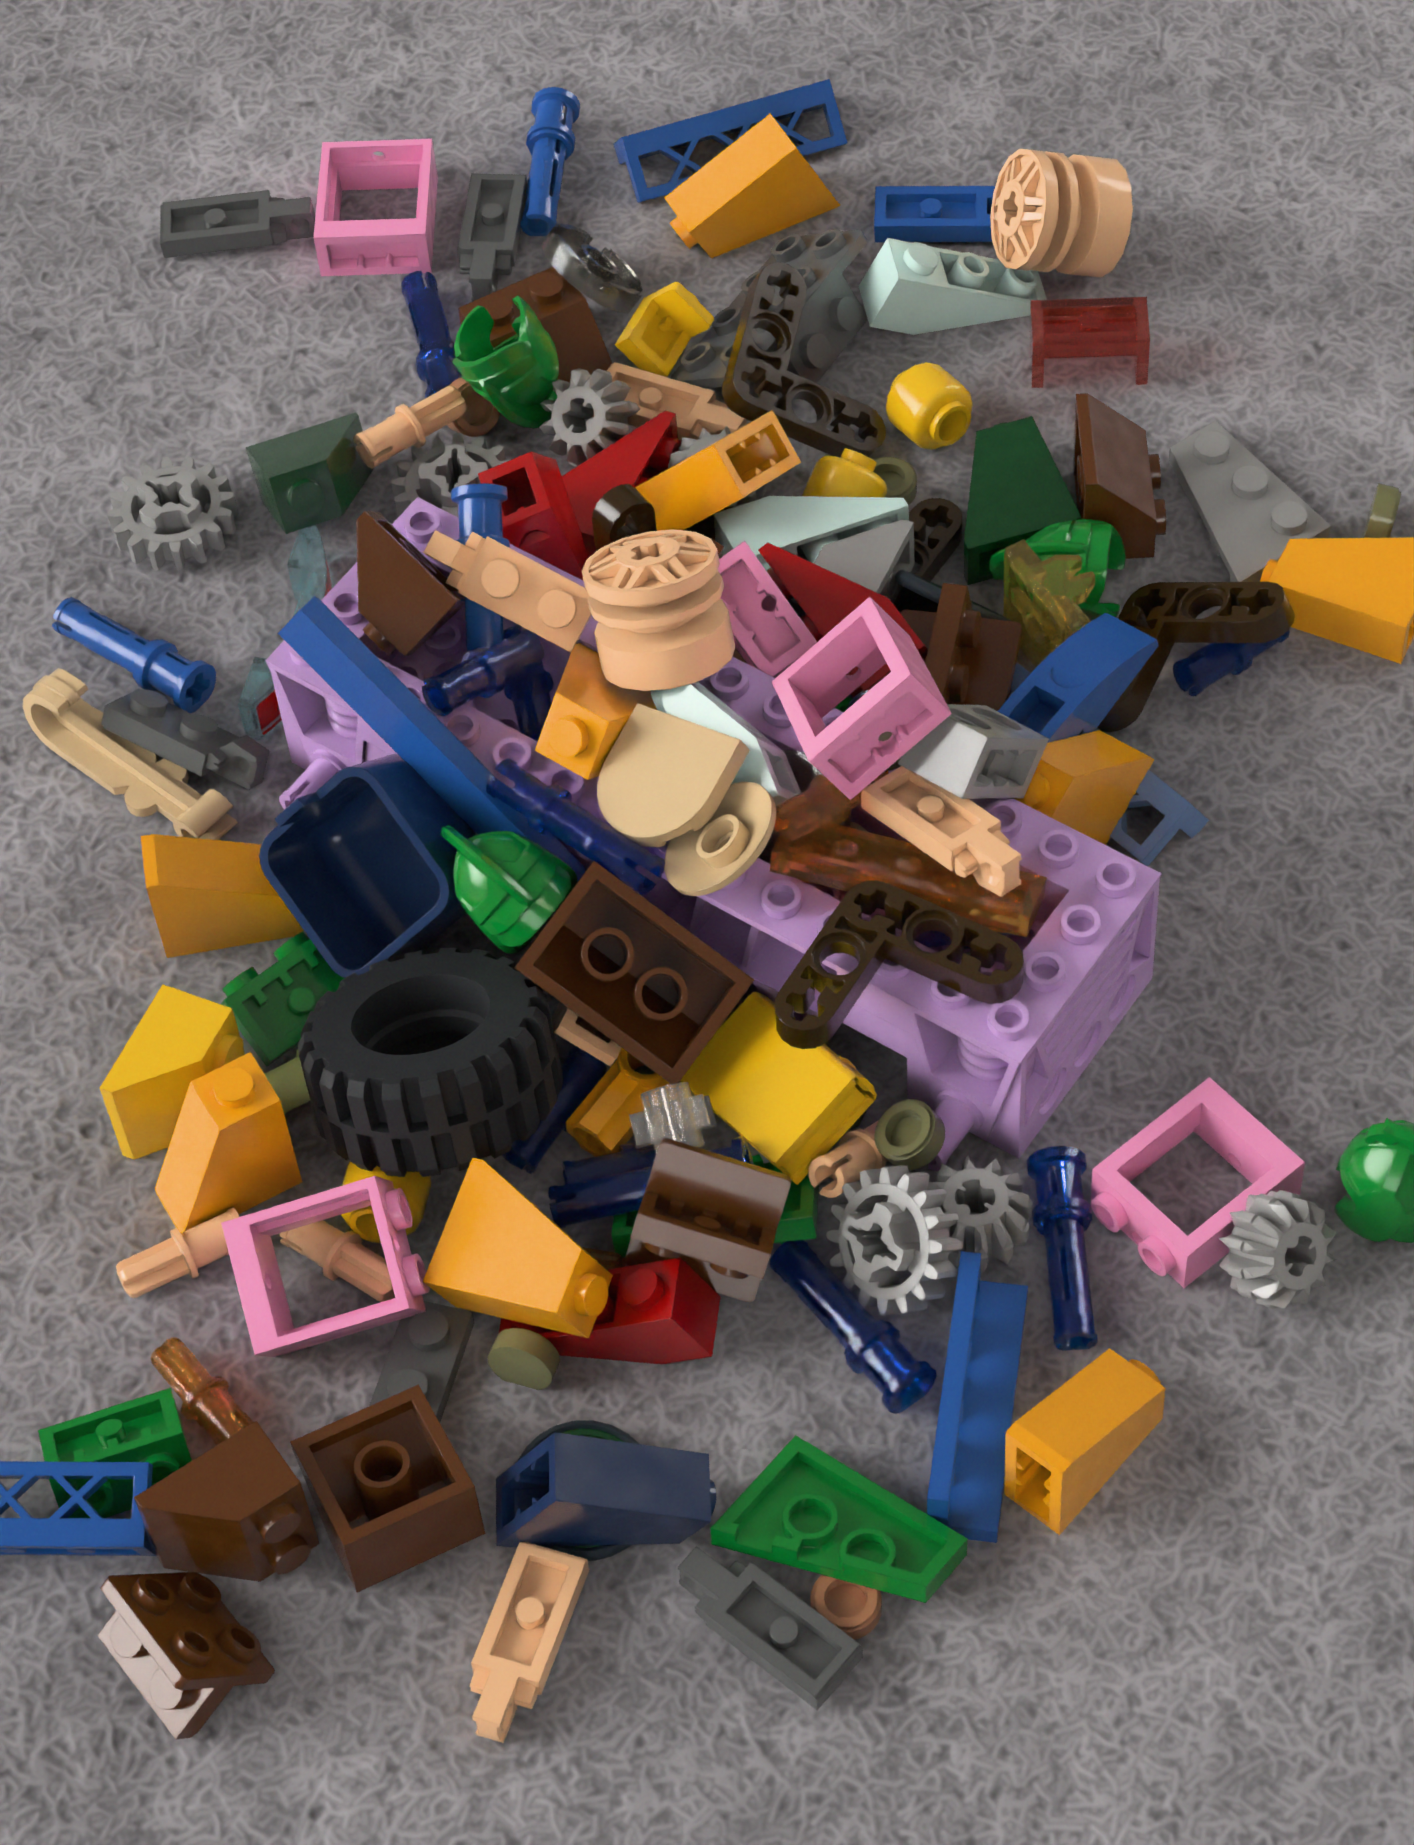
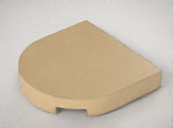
M637 703L600 771L597 785V798L600 810L607 822L629 842L643 847L665 846L667 844L665 841L676 838L690 829L696 832L711 819L750 750L740 739Z

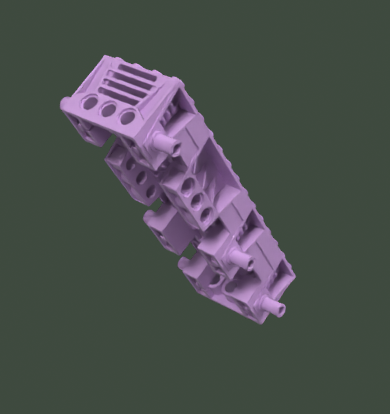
M417 497L392 525L448 578L452 568L425 555L423 552L435 530L454 540H458V517ZM510 544L511 549L585 587L583 580ZM357 562L321 600L586 868L593 861L597 862L753 978V983L737 1003L739 1005L752 992L761 993L775 1003L777 994L846 893L852 888H838L824 884L815 877L811 869L808 856L809 841L820 827L833 821L846 820L855 822L869 833L873 843L875 863L871 873L864 881L878 880L889 883L1005 935L1016 942L1023 952L1024 975L1020 991L1010 1000L994 1004L977 1001L885 959L842 1022L907 1058L908 1099H916L926 1103L942 1119L945 1126L943 1146L937 1156L928 1164V1169L932 1171H939L942 1163L946 1165L947 1160L968 1132L1020 1158L1152 979L1159 882L1162 873L1014 798H979L970 800L1001 821V832L1009 839V846L1021 854L1022 860L1019 861L1021 885L1000 897L980 886L973 873L965 878L956 875L955 871L951 872L861 808V792L850 800L808 761L772 684L775 678L733 656L717 673L698 682L785 752L807 809L775 826L770 837L775 846L769 851H762L757 860L732 883L710 894L688 896L677 891L668 882L665 875L664 859L670 840L665 841L667 844L661 847H643L629 842L607 822L600 810L597 798L599 776L587 780L535 751L538 742L536 737L543 729L571 654L570 652L503 617L504 654L507 676L494 679L493 674H489V680L469 679L466 677L465 605L412 655L404 656L396 649L389 656L362 630L369 621L358 612ZM592 615L577 644L581 643L598 652L594 635L598 621L594 620ZM285 640L266 659L274 684L291 761L305 769L290 788L279 796V802L284 810L297 798L316 792L340 770L396 753ZM449 677H459L466 680V683L460 688L442 690L436 687L440 681ZM833 708L822 718L825 726L830 725L844 712ZM894 770L883 772L870 784L874 783L875 781L879 780L880 778L884 777L885 775L891 773ZM877 908L871 915L862 913V919L870 922L875 915L885 917V910ZM896 928V936L899 937L902 931ZM938 931L924 932L914 941L918 948L930 953L945 950L952 942L947 935ZM970 947L964 948L963 953L970 952ZM835 953L828 956L821 966L828 973L845 975L852 972L859 963L857 959L849 954ZM995 962L990 969L981 967V973L990 976L996 969L1004 971V964ZM815 989V1000L804 1014L794 1011L795 1020L802 1022L808 1014L818 1017L817 1000L821 994L818 990Z

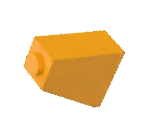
M771 113L664 197L677 215L669 223L689 249L698 243L711 259L840 206Z
M771 410L635 488L652 504L655 511L657 531L685 530L746 497L800 464L801 461L776 415Z
M1414 537L1289 539L1279 560L1269 559L1263 570L1260 582H1273L1283 587L1295 614L1292 628L1399 664L1402 663L1414 639Z
M581 643L576 644L571 651L535 751L587 780L598 777L608 754L637 703L657 710L651 697V691L625 689L607 681L601 669L598 652Z
M1100 730L1049 742L1045 747L1024 798L1014 799L1106 845L1112 831L1130 804L1129 802L1133 795H1135L1154 759Z
M158 834L141 836L146 889L167 958L294 937L304 931L262 871L259 858L261 844Z
M251 1052L191 1081L155 1186L158 1198L180 1233L227 1212V1209L234 1207L238 1214H241L302 1183L281 1101Z
M472 1158L423 1283L457 1308L589 1338L597 1316L603 1311L607 1303L608 1287L613 1275L488 1163L481 1159Z
M1109 1348L1016 1420L1005 1434L1004 1495L1060 1535L1163 1419L1166 1388L1161 1385L1157 1375L1144 1363L1134 1359L1127 1361Z

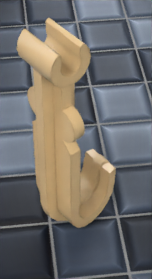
M57 668L49 676L45 675L33 686V690L23 698L22 707L25 717L38 738L52 751L114 795L125 794V803L131 814L138 817H146L158 811L173 822L174 830L178 836L212 840L221 839L238 823L236 819L227 814L233 808V805L221 793L214 789H209L204 795H201L187 785L189 780L187 769L165 758L158 761L157 754L104 729V725L101 724L103 712L92 707L80 697L89 690L86 684L69 672Z

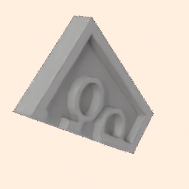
M1213 421L1170 447L1169 462L1194 511L1199 513L1210 535L1209 541L1217 556H1221L1230 574V582H1260L1263 570L1269 559L1278 561L1289 539L1330 538L1331 525L1218 422Z

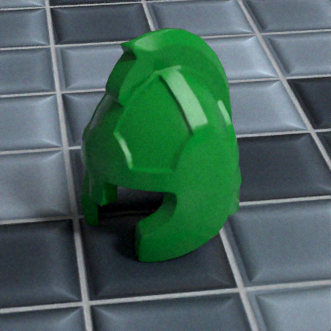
M516 296L512 299L520 310V316L515 318L512 323L516 335L494 348L490 342L494 321L487 309L478 305L466 316L457 332L454 344L455 358L452 363L474 391L491 402L510 422L523 428H539L545 421L551 419L552 412L545 411L540 403L544 400L556 401L558 398L552 382L557 381L559 376V360L555 343L549 333L543 328L530 305L520 296Z
M1091 519L1058 522L1038 531L1024 543L996 552L989 560V569L994 580L1000 579L1018 586L1026 599L1044 612L1082 619H1096L1104 613L1117 617L1120 613L1119 604L1098 602L1105 589L1108 569L1123 570L1126 561L1123 541L1117 530L1109 523Z
M450 825L443 826L440 835L457 849L454 860L453 880L455 894L460 904L478 928L498 948L509 954L519 953L528 945L534 934L555 912L576 885L578 879L575 871L548 849L512 831H490L466 839Z
M1386 1118L1384 1123L1373 1124L1360 1131L1345 1148L1337 1163L1336 1170L1340 1171L1342 1183L1351 1199L1345 1195L1336 1203L1334 1211L1351 1231L1362 1238L1374 1242L1393 1239L1398 1242L1413 1243L1414 1123L1406 1120L1392 1121Z

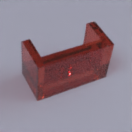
M1147 297L1030 300L1029 346L1032 388H1043L1044 359L1134 356L1136 385H1146L1148 383L1150 349Z

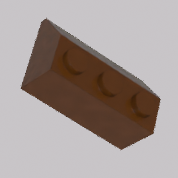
M595 861L590 864L515 966L517 971L674 1087L677 1086L754 981L753 978Z

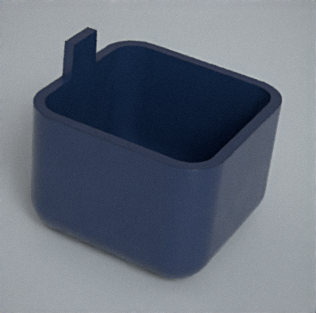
M397 753L344 768L337 772L316 792L297 798L275 818L278 826L264 838L261 844L259 858L264 875L331 969L343 978L353 973L361 975L369 971L371 964L385 959L388 962L405 958V953L425 949L467 913L457 899L454 890L453 869L457 849L440 834L443 826L446 827L448 825L466 839L477 834Z

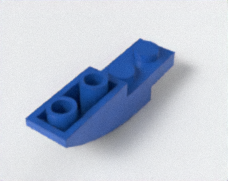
M1104 613L1083 626L1050 653L1027 676L997 712L1049 738L1048 743L1093 732L1159 646L1158 641L1114 616Z

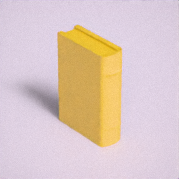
M752 992L721 1025L680 1080L703 1104L783 1174L788 1175L796 1185L808 1174L811 1162L817 1157L827 1154L877 1097L874 1086L856 1070L851 1061L838 1056L825 1044L813 1049H800L784 1042L776 1030L775 1003L767 996L758 992Z

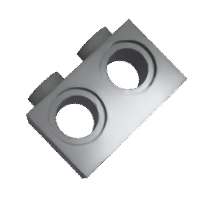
M947 704L952 714L906 752L898 763L962 799L1024 798L1049 738L986 705Z

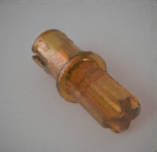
M885 770L870 784L889 774L888 770ZM821 774L813 778L810 788L776 805V821L773 830L779 832L784 841L793 842L828 822L832 824L842 823L848 819L852 809L861 805V792L850 800Z
M169 1338L153 1351L150 1357L151 1363L182 1399L181 1413L186 1419H195L212 1438L215 1445L220 1444L253 1423L252 1419L240 1408L228 1392V1381L222 1376L212 1377L179 1338Z

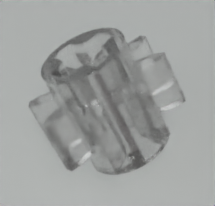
M689 1082L674 1083L640 1094L644 1111L629 1115L637 1146L643 1145V1147L653 1145L657 1154L661 1140L669 1138L701 1149L706 1147L701 1130L717 1126L709 1095L703 1096L701 1094L692 1097Z

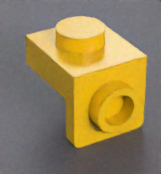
M673 282L642 299L615 346L640 370L668 377L691 337L708 330L714 321V316L681 283Z

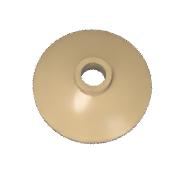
M753 782L731 784L716 812L701 829L696 832L690 829L686 833L670 840L664 859V871L668 882L684 895L702 896L718 891L740 877L757 860L773 832L776 821V805L770 793L761 785Z

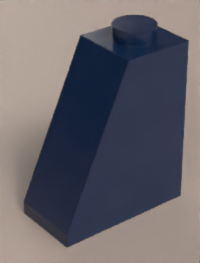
M554 1432L496 1478V1546L518 1547L519 1542H529L543 1547L680 1544L711 1522V1516L716 1505V1487L714 1482L710 1480L709 1454Z

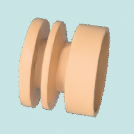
M1019 149L1008 157L999 173L992 198L990 215L991 237L997 258L1005 268L1050 272L1056 269L1058 273L1091 277H1103L1111 272L1123 255L1131 228L1133 212L1132 190L1126 169L1117 159L1074 154L1067 158L1064 153Z
M674 529L649 531L621 538L600 548L586 560L582 569L584 586L589 594V610L594 620L598 621L594 635L601 669L607 681L621 688L640 691L673 689L696 683L717 673L732 659L735 643L729 611L723 600L720 599L724 583L718 571L720 564L718 551L711 538L692 531Z

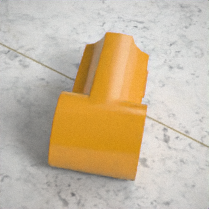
M621 1048L615 1063L566 1121L567 1132L579 1143L582 1149L598 1159L606 1158L612 1161L656 1107L662 1106L671 1100L677 1090V1086L674 1087L656 1073L649 1075L635 1072L634 1070L644 1066V1064L623 1048Z

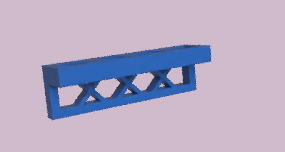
M830 79L624 136L613 145L620 165L624 163L627 165L637 202L641 203L666 196L689 177L678 180L684 167L694 173L702 168L689 160L697 143L714 139L728 147L745 134L749 128L755 126L770 113L776 121L790 117L786 126L778 121L777 123L792 141L799 144L796 147L803 156L846 145L848 142ZM823 108L831 137L812 142L793 131V128L802 113ZM739 131L735 140L725 136ZM687 146L683 155L674 151V149ZM661 153L678 163L668 183L647 188L639 159Z
M961 1251L927 1495V1514L968 1538V1540L997 1543L1005 1479V1434L1012 1425L1028 1286L981 1281V1253Z
M0 1461V1479H20L9 1490L0 1482V1495L2 1496L0 1498V1515L11 1506L21 1517L0 1518V1555L156 1556L134 1500L135 1496L152 1486L153 1465L149 1462ZM39 1479H55L71 1496L50 1518H33L17 1500ZM67 1479L90 1480L77 1490ZM108 1479H134L131 1519L102 1518L87 1499ZM81 1507L90 1518L68 1517Z

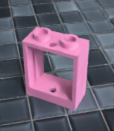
M432 139L322 142L313 237L321 276L432 272L438 183ZM379 151L382 152L383 155H375L374 152ZM418 188L416 218L340 221L343 190Z
M744 541L719 559L718 571L724 583L720 599L723 600L729 611L736 650L747 664L776 678L815 645L817 641Z
M871 597L866 599L772 681L808 761L850 800L952 714L910 635ZM887 663L891 672L826 727L822 718ZM856 666L859 667L854 675H846ZM882 733H892L891 737L888 740H878L879 736Z
M1209 1077L1092 1169L1091 1207L1097 1219L1108 1230L1118 1232L1121 1229L1138 1245V1252L1142 1260L1154 1273L1159 1276L1169 1274L1183 1288H1186L1229 1253V1248L1219 1238L1231 1235L1234 1224L1230 1212L1245 1211L1248 1195H1267L1270 1190L1276 1192L1285 1190L1300 1195L1305 1162ZM1192 1132H1195L1252 1184L1187 1236L1130 1182Z
M372 1176L221 1223L254 1355L276 1357L426 1312L422 1295L429 1293L430 1287L423 1283L427 1271L420 1255L417 1253L411 1254L405 1231L406 1228L412 1227L411 1210L401 1188L394 1189L393 1181ZM372 1206L395 1298L294 1328L271 1236Z

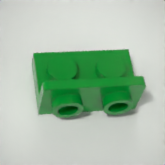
M304 931L289 939L273 953L278 962L261 974H258L254 967H251L231 980L222 989L227 998L223 1000L221 1005L233 1009L239 1031L266 1067L299 1044L301 1039L300 1033L310 1011H314L318 1000L327 991L336 992L340 981L345 979L331 969Z
M171 1387L38 1430L44 1462H149L153 1465L152 1486L192 1461ZM49 1479L58 1508H60L71 1496L55 1479ZM90 1479L67 1480L79 1490ZM108 1479L87 1501L102 1518L131 1510L134 1479ZM79 1507L68 1518L90 1517Z

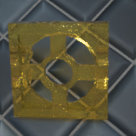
M1023 539L1005 548L1003 616L1021 624L1023 634L1020 649L1032 664L1037 667L1066 639L1091 622L1078 605L1085 602L1095 586V574L1090 571L1073 576L1082 569V558L1079 555H1054L1041 561ZM1030 592L1033 594V602L1030 598Z

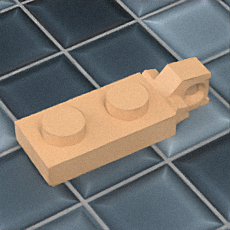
M616 362L612 363L607 370L612 375V382L616 380L622 381L630 387L624 401L637 403L640 408L635 415L628 417V424L634 425L636 428L665 410L676 413L678 439L682 440V437L698 440L702 428H705L713 435L720 434L726 426H728L732 433L747 424V419L735 414L730 409H727L728 406L716 400L715 391Z
M435 530L423 552L425 555L452 568L445 583L458 589L460 595L570 653L576 646L592 615L588 605L589 594L585 587L488 536L485 539L472 532L466 544L463 545Z
M903 766L861 791V808L951 872L955 871L956 875L965 878L973 873L980 886L1000 897L1021 885V879H1019L1021 854L1009 846V839L1001 832V821L970 799H962Z
M519 1542L471 1662L473 1677L470 1683V1691L481 1694L472 1716L473 1721H476L477 1725L476 1735L504 1743L517 1706L532 1709L537 1700V1695L542 1694L589 1573L588 1559L529 1542Z

